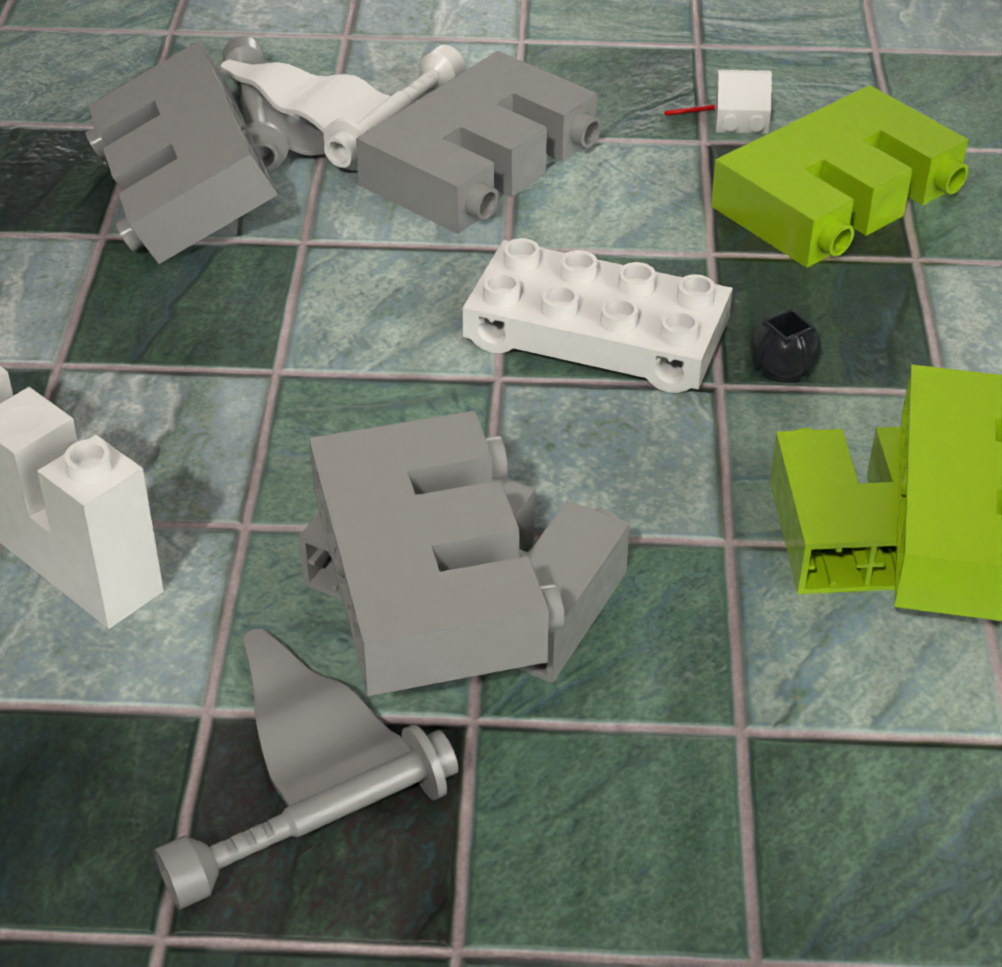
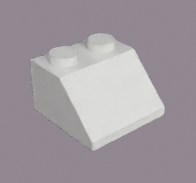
M718 70L714 111L716 132L769 133L771 71Z

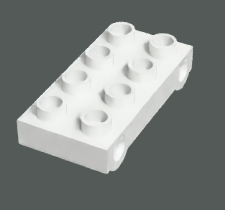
M530 239L503 240L462 308L463 337L471 339L482 350L490 353L501 354L514 348L644 377L657 389L667 393H680L687 391L689 388L699 390L730 317L733 288L717 285L710 278L703 275L694 274L678 277L655 272L653 267L645 263L633 262L621 265L597 260L592 253L583 250L564 253L540 248L536 242Z

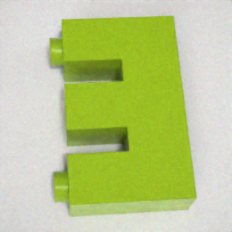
M868 85L715 159L711 207L808 268L830 255L836 257L844 253L853 240L854 229L867 236L903 217L907 197L923 206L945 193H956L965 183L969 172L968 166L964 164L969 139L875 87Z
M911 364L901 415L894 607L1002 621V375Z
M901 426L876 427L867 472L868 483L858 482L843 429L814 430L811 428H800L794 431H776L770 484L797 594L895 590Z

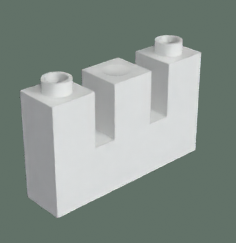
M0 366V543L105 627L110 629L164 592L143 468L97 435L78 441L73 418L32 388L28 387L13 396L8 371Z

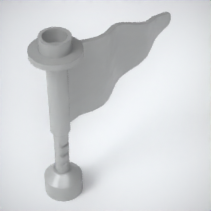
M246 36L236 37L230 40L223 49V62L234 60L247 64L265 63L262 47L253 38ZM240 82L242 90L240 99L244 121L267 172L276 169L284 162L288 149L303 155L325 154L324 133L312 122L302 116L285 114L276 110L264 96H261V93L255 86Z
M264 629L248 631L243 636V644L253 682L255 720L260 745L271 782L287 807L282 814L210 847L203 842L184 835L155 848L153 851L158 869L178 910H181L209 897L219 875V869L232 864V862L243 859L290 836L300 837L417 782L432 800L444 797L447 793L445 778L458 772V762L449 740L440 730L426 735L415 724L402 730V737L388 729L348 686L308 669Z

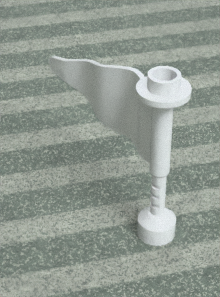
M439 45L423 57L420 64L422 76L403 91H397L392 96L378 92L363 79L348 74L316 76L292 65L280 62L247 64L227 60L221 64V71L237 81L255 86L276 110L285 114L299 115L312 122L324 133V151L329 161L337 167L351 171L358 170L357 137L411 105L430 88L436 89L466 71L464 59L456 49L448 45Z

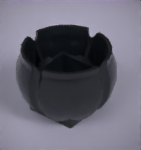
M793 308L764 319L756 328L751 339L750 353L753 366L756 370L762 369V376L777 382H798L802 374L808 378L814 372L821 356V340L816 328Z

